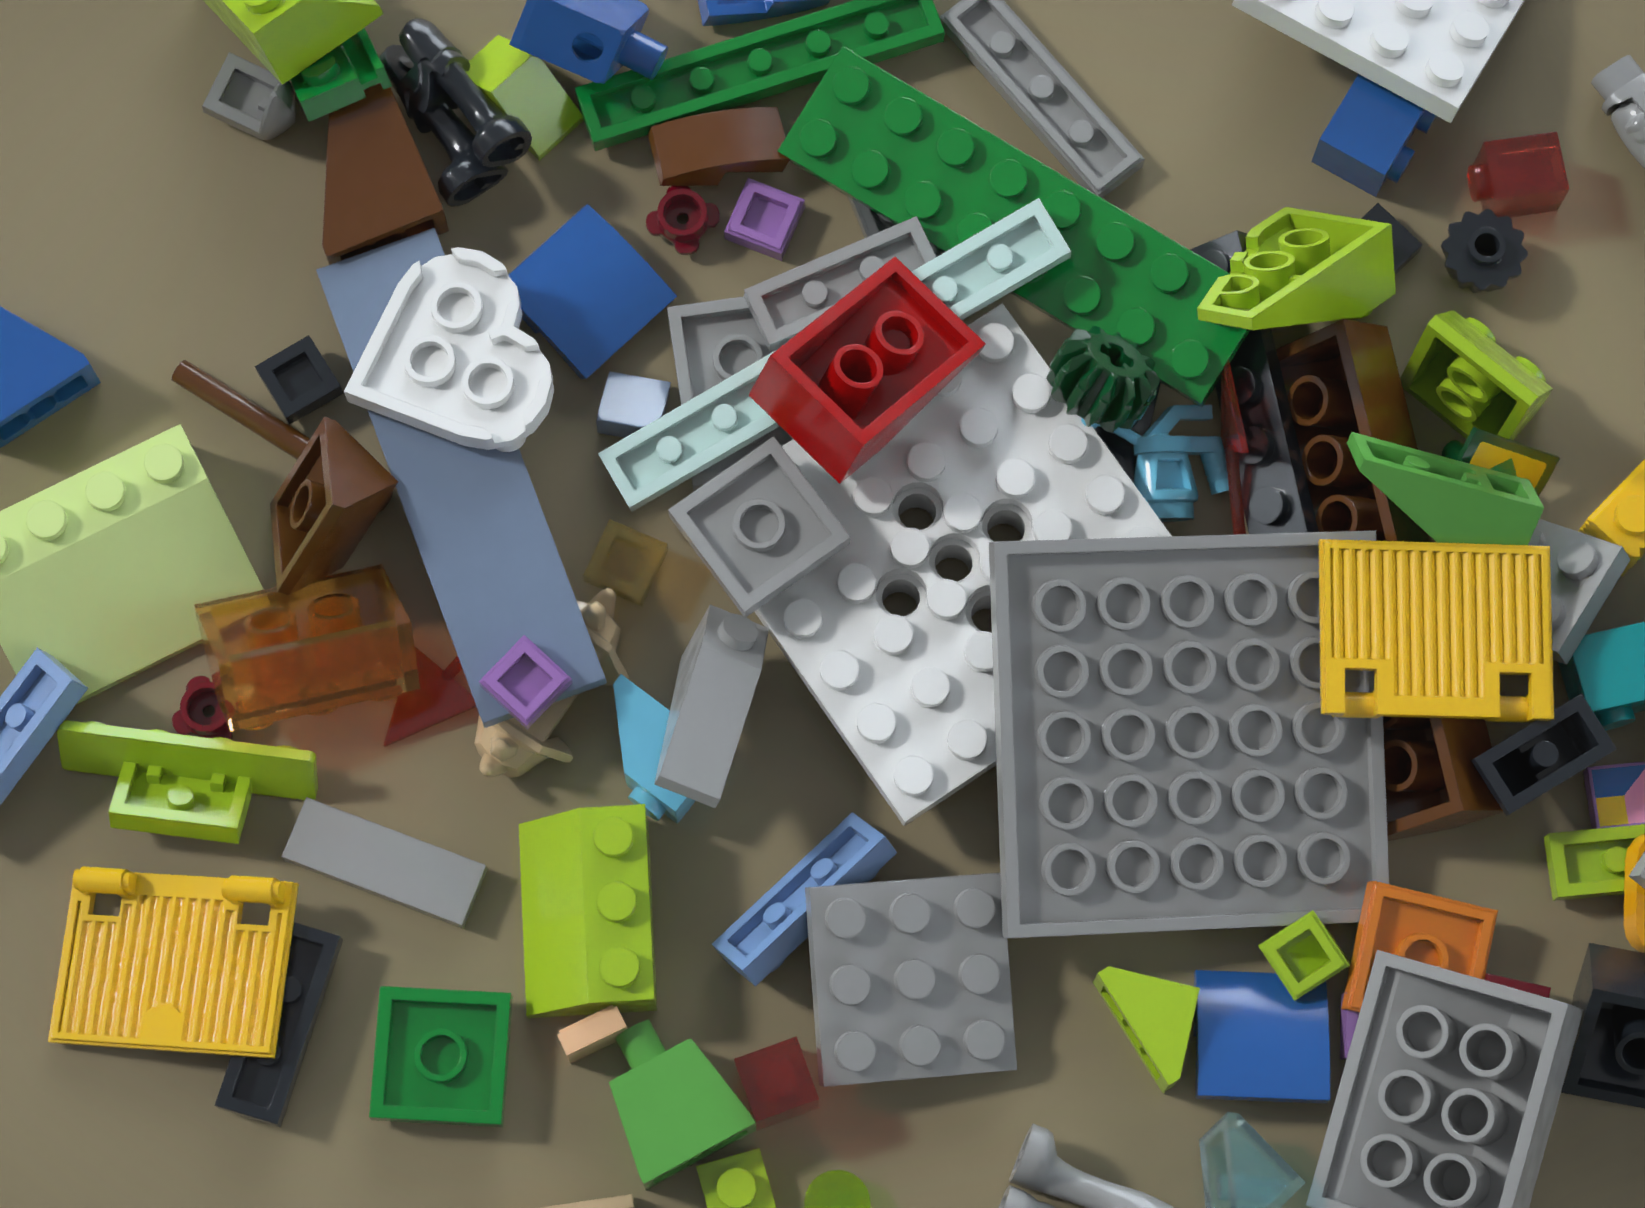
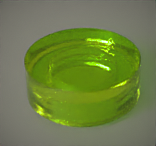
M831 1170L820 1174L811 1182L805 1194L804 1208H870V1195L865 1184L856 1175L844 1170Z

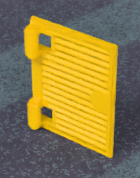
M1339 539L1318 540L1321 714L1340 718H1379L1381 716L1485 719V721L1529 723L1535 720H1554L1550 546ZM1345 670L1374 671V691H1345ZM1500 674L1528 675V695L1500 696Z
M87 866L75 869L72 878V890L48 1042L275 1059L299 884L280 881L277 878L237 875H231L229 878L138 873L131 872L128 869ZM96 893L117 894L121 896L119 916L93 915ZM244 902L270 905L268 926L241 924Z

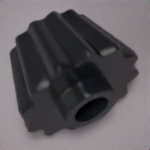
M1485 209L1479 215L1466 211L1461 222L1449 224V237L1442 242L1441 248L1446 258L1445 268L1449 276L1458 281L1459 288H1469L1472 293L1490 292L1503 289L1508 280L1521 275L1520 263L1527 258L1528 251L1521 245L1524 233L1513 228L1510 216L1497 217L1490 209ZM1476 249L1484 250L1491 256H1483Z

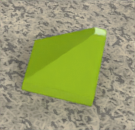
M1314 910L1258 945L1294 1001L1350 966V961Z

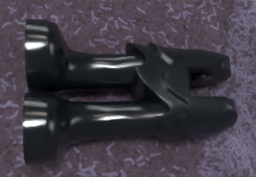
M415 18L407 22L399 34L401 45L388 46L379 58L392 87L402 100L408 117L414 120L417 129L421 133L432 131L451 160V164L444 169L438 181L439 193L451 207L464 205L485 193L506 177L508 169L505 165L519 160L526 154L530 148L532 136L528 128L518 117L507 116L470 79L466 73L470 70V63L462 55L461 51L432 22ZM460 108L476 131V135L470 131L453 109Z

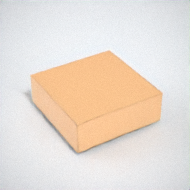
M611 1005L559 1030L560 1033L557 1036L570 1064L615 1043L616 1036L625 1031L627 1026L618 1007Z

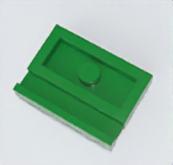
M365 28L290 79L308 122L366 98L363 91L366 88L378 83L381 84L383 90L392 86Z

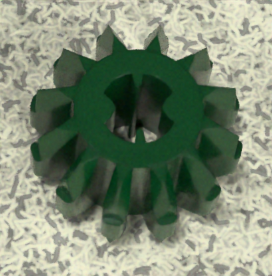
M1093 326L1089 331L1075 329L1072 335L1065 339L1060 349H1058L1050 363L1051 369L1046 377L1053 387L1050 396L1055 401L1067 405L1066 414L1078 415L1083 418L1087 427L1096 423L1105 431L1111 433L1118 427L1131 429L1136 421L1142 419L1156 396V388L1160 378L1153 371L1155 362L1150 357L1140 354V345L1138 343L1129 344L1122 339L1119 332L1109 335L1097 326Z

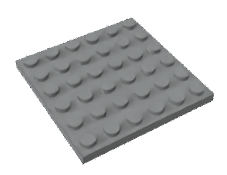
M1376 531L989 542L1003 937L1029 938L1289 926L1312 910L1315 911L1323 924L1359 922L1367 882L1378 881L1389 884L1383 716L1379 718H1340L1321 714L1318 540L1376 541ZM1345 670V691L1373 692L1374 671Z

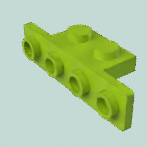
M64 720L57 730L62 768L70 771L119 777L108 812L110 828L239 844L252 794L305 800L306 797L313 800L316 799L318 791L317 759L313 751L301 750L287 745L269 746L237 742L223 737L206 738L174 734L160 729L142 730L110 726L96 721L79 722Z

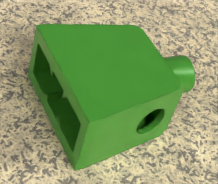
M650 1020L642 1021L616 1036L615 1040L631 1070L610 1081L609 1085L640 1179L646 1190L756 1131V1123L750 1112L691 1038L666 1050Z

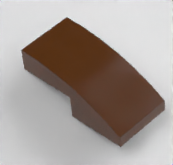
M778 107L740 108L703 113L652 126L648 132L660 186H718L726 172H783L790 161L789 158L777 152L785 139Z

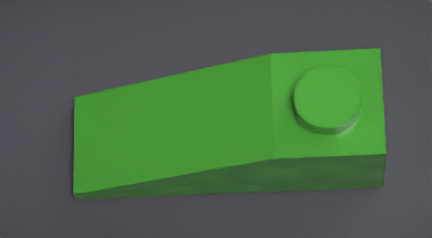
M1351 432L1347 441L1359 471L1437 543L1529 544L1544 510V506L1530 480Z

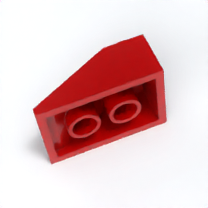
M893 257L772 353L751 389L749 396L822 468L841 484L898 434L982 351L986 343L898 258Z

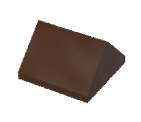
M327 417L322 419L270 503L277 592L290 595L343 568L399 482L336 420Z

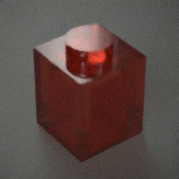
M1557 131L1483 142L1473 165L1468 167V187L1473 202L1481 201L1482 210L1490 209L1497 217L1510 216L1512 218L1558 211L1569 191Z
M797 1036L734 1059L735 1071L751 1115L756 1123L757 1131L819 1108V1097Z

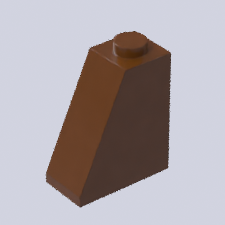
M380 83L363 90L366 98L329 113L322 247L329 265L435 228L437 236L449 231L443 207L391 87L383 90Z

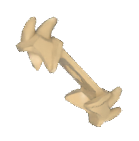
M606 588L595 595L589 603L577 601L607 681L604 685L613 686V683L620 674L627 679L629 676L616 654L621 629L613 619L616 601L615 592L611 588ZM577 695L553 703L528 730L515 718L484 728L479 715L474 743L479 755L482 757L479 767L481 773L487 777H497L501 774L510 778L520 777L548 757L570 763L573 755L566 743L559 737L548 738Z

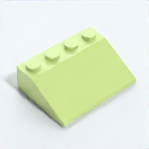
M181 424L0 511V645L16 675L37 647L54 656L88 687L77 704L273 608Z

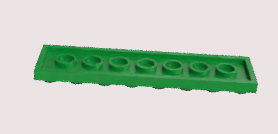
M844 46L838 52L777 151L789 158L791 163L858 201L895 225L917 216L930 245L942 253L1039 198L1070 248L1071 257L1010 293L1073 331L1075 329L1089 331L1093 326H1097L1109 335L1119 332L1122 339L1129 344L1138 343L1140 345V354L1150 357L1155 362L1153 371L1160 378V383L1201 407L1204 406L1227 369L1228 360L1230 363L1250 332L1249 329L1198 320L1197 307L1218 277L1229 275L1230 273Z

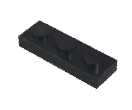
M294 922L275 1059L231 1056L214 1105L218 1109L281 1128L343 942L341 936Z

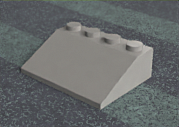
M1377 950L1306 1206L1312 1208H1529L1584 1009Z

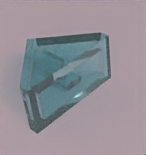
M1227 1112L1199 1139L1205 1208H1281L1306 1183L1239 1113Z

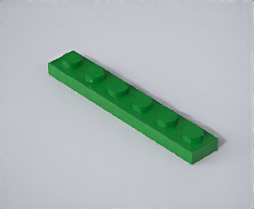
M852 0L665 59L653 80L633 70L613 75L604 84L591 82L575 87V94L594 151H599L646 136L650 128L655 125L688 116L729 110L820 81L842 46L874 64L944 42L945 31L933 0Z

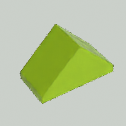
M497 35L469 60L470 70L466 73L507 116L518 117L525 124L532 136L531 145L528 150L540 161L584 121L583 116L542 59L509 45L511 40Z
M1111 966L1106 967L1097 973L1093 984L1161 1092L1164 1093L1173 1088L1181 1077L1200 988Z

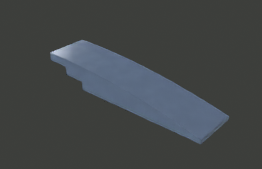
M435 228L316 269L353 372L397 284L406 272L418 261H420L422 266L434 257L445 256ZM368 410L390 473L399 481L396 485L397 492L484 728L514 718L480 686L479 681L523 635L531 640L572 678V684L555 702L606 684L605 675L520 450L502 452L497 449L485 450L463 446Z

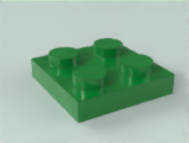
M380 986L369 1118L375 1121L503 1127L512 994L505 992Z

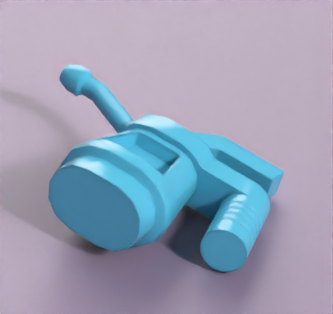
M1173 405L1167 407L1143 436L1131 429L1119 427L1113 432L1134 445V455L1137 456L1133 483L1161 522L1194 519L1193 503L1198 501L1199 495L1188 455H1200L1211 495L1236 488L1221 437L1171 436L1168 434L1179 421H1207L1213 419L1212 405H1204L1203 407L1199 405ZM1082 418L1081 421L1084 424V426H1086V423ZM1094 423L1091 426L1096 429L1100 425Z

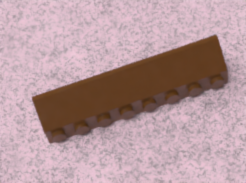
M1342 319L1276 349L1319 532L1376 531V541L1436 542L1359 471L1347 445L1351 432L1418 450L1388 327ZM1383 716L1388 841L1457 828L1503 812L1471 761L1492 748L1485 719Z

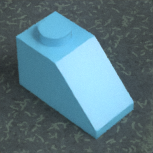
M620 674L613 683L624 775L627 786L633 790L628 799L634 805L645 804L647 815L652 819L659 821L662 815L665 814L678 824L695 803V800L654 785L670 710Z

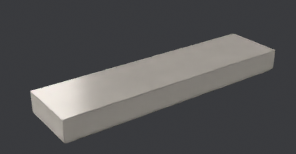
M961 0L939 17L944 31L1079 185L1103 198L1143 167L1145 159L1004 0Z

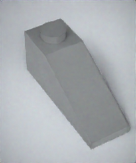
M709 605L681 656L654 785L716 808L720 801L762 670L769 632L767 627L752 622L742 615L733 614Z

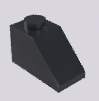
M1581 693L1555 709L1554 720H1537L1471 761L1504 814L1508 816L1617 748Z

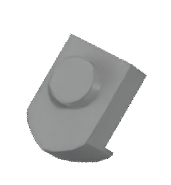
M229 52L202 105L204 113L258 139L270 140L284 133L295 123V92L290 81L282 85L270 71Z

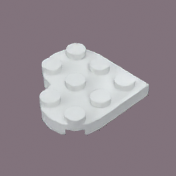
M461 247L451 248L452 254L434 257L422 266L420 261L414 263L399 281L344 393L349 403L460 445L485 450L497 449L502 452H512L524 444L526 437L536 431L549 413L554 394L550 363L540 351L536 340L519 330L522 318L521 299L518 288L509 277L503 263L483 251Z

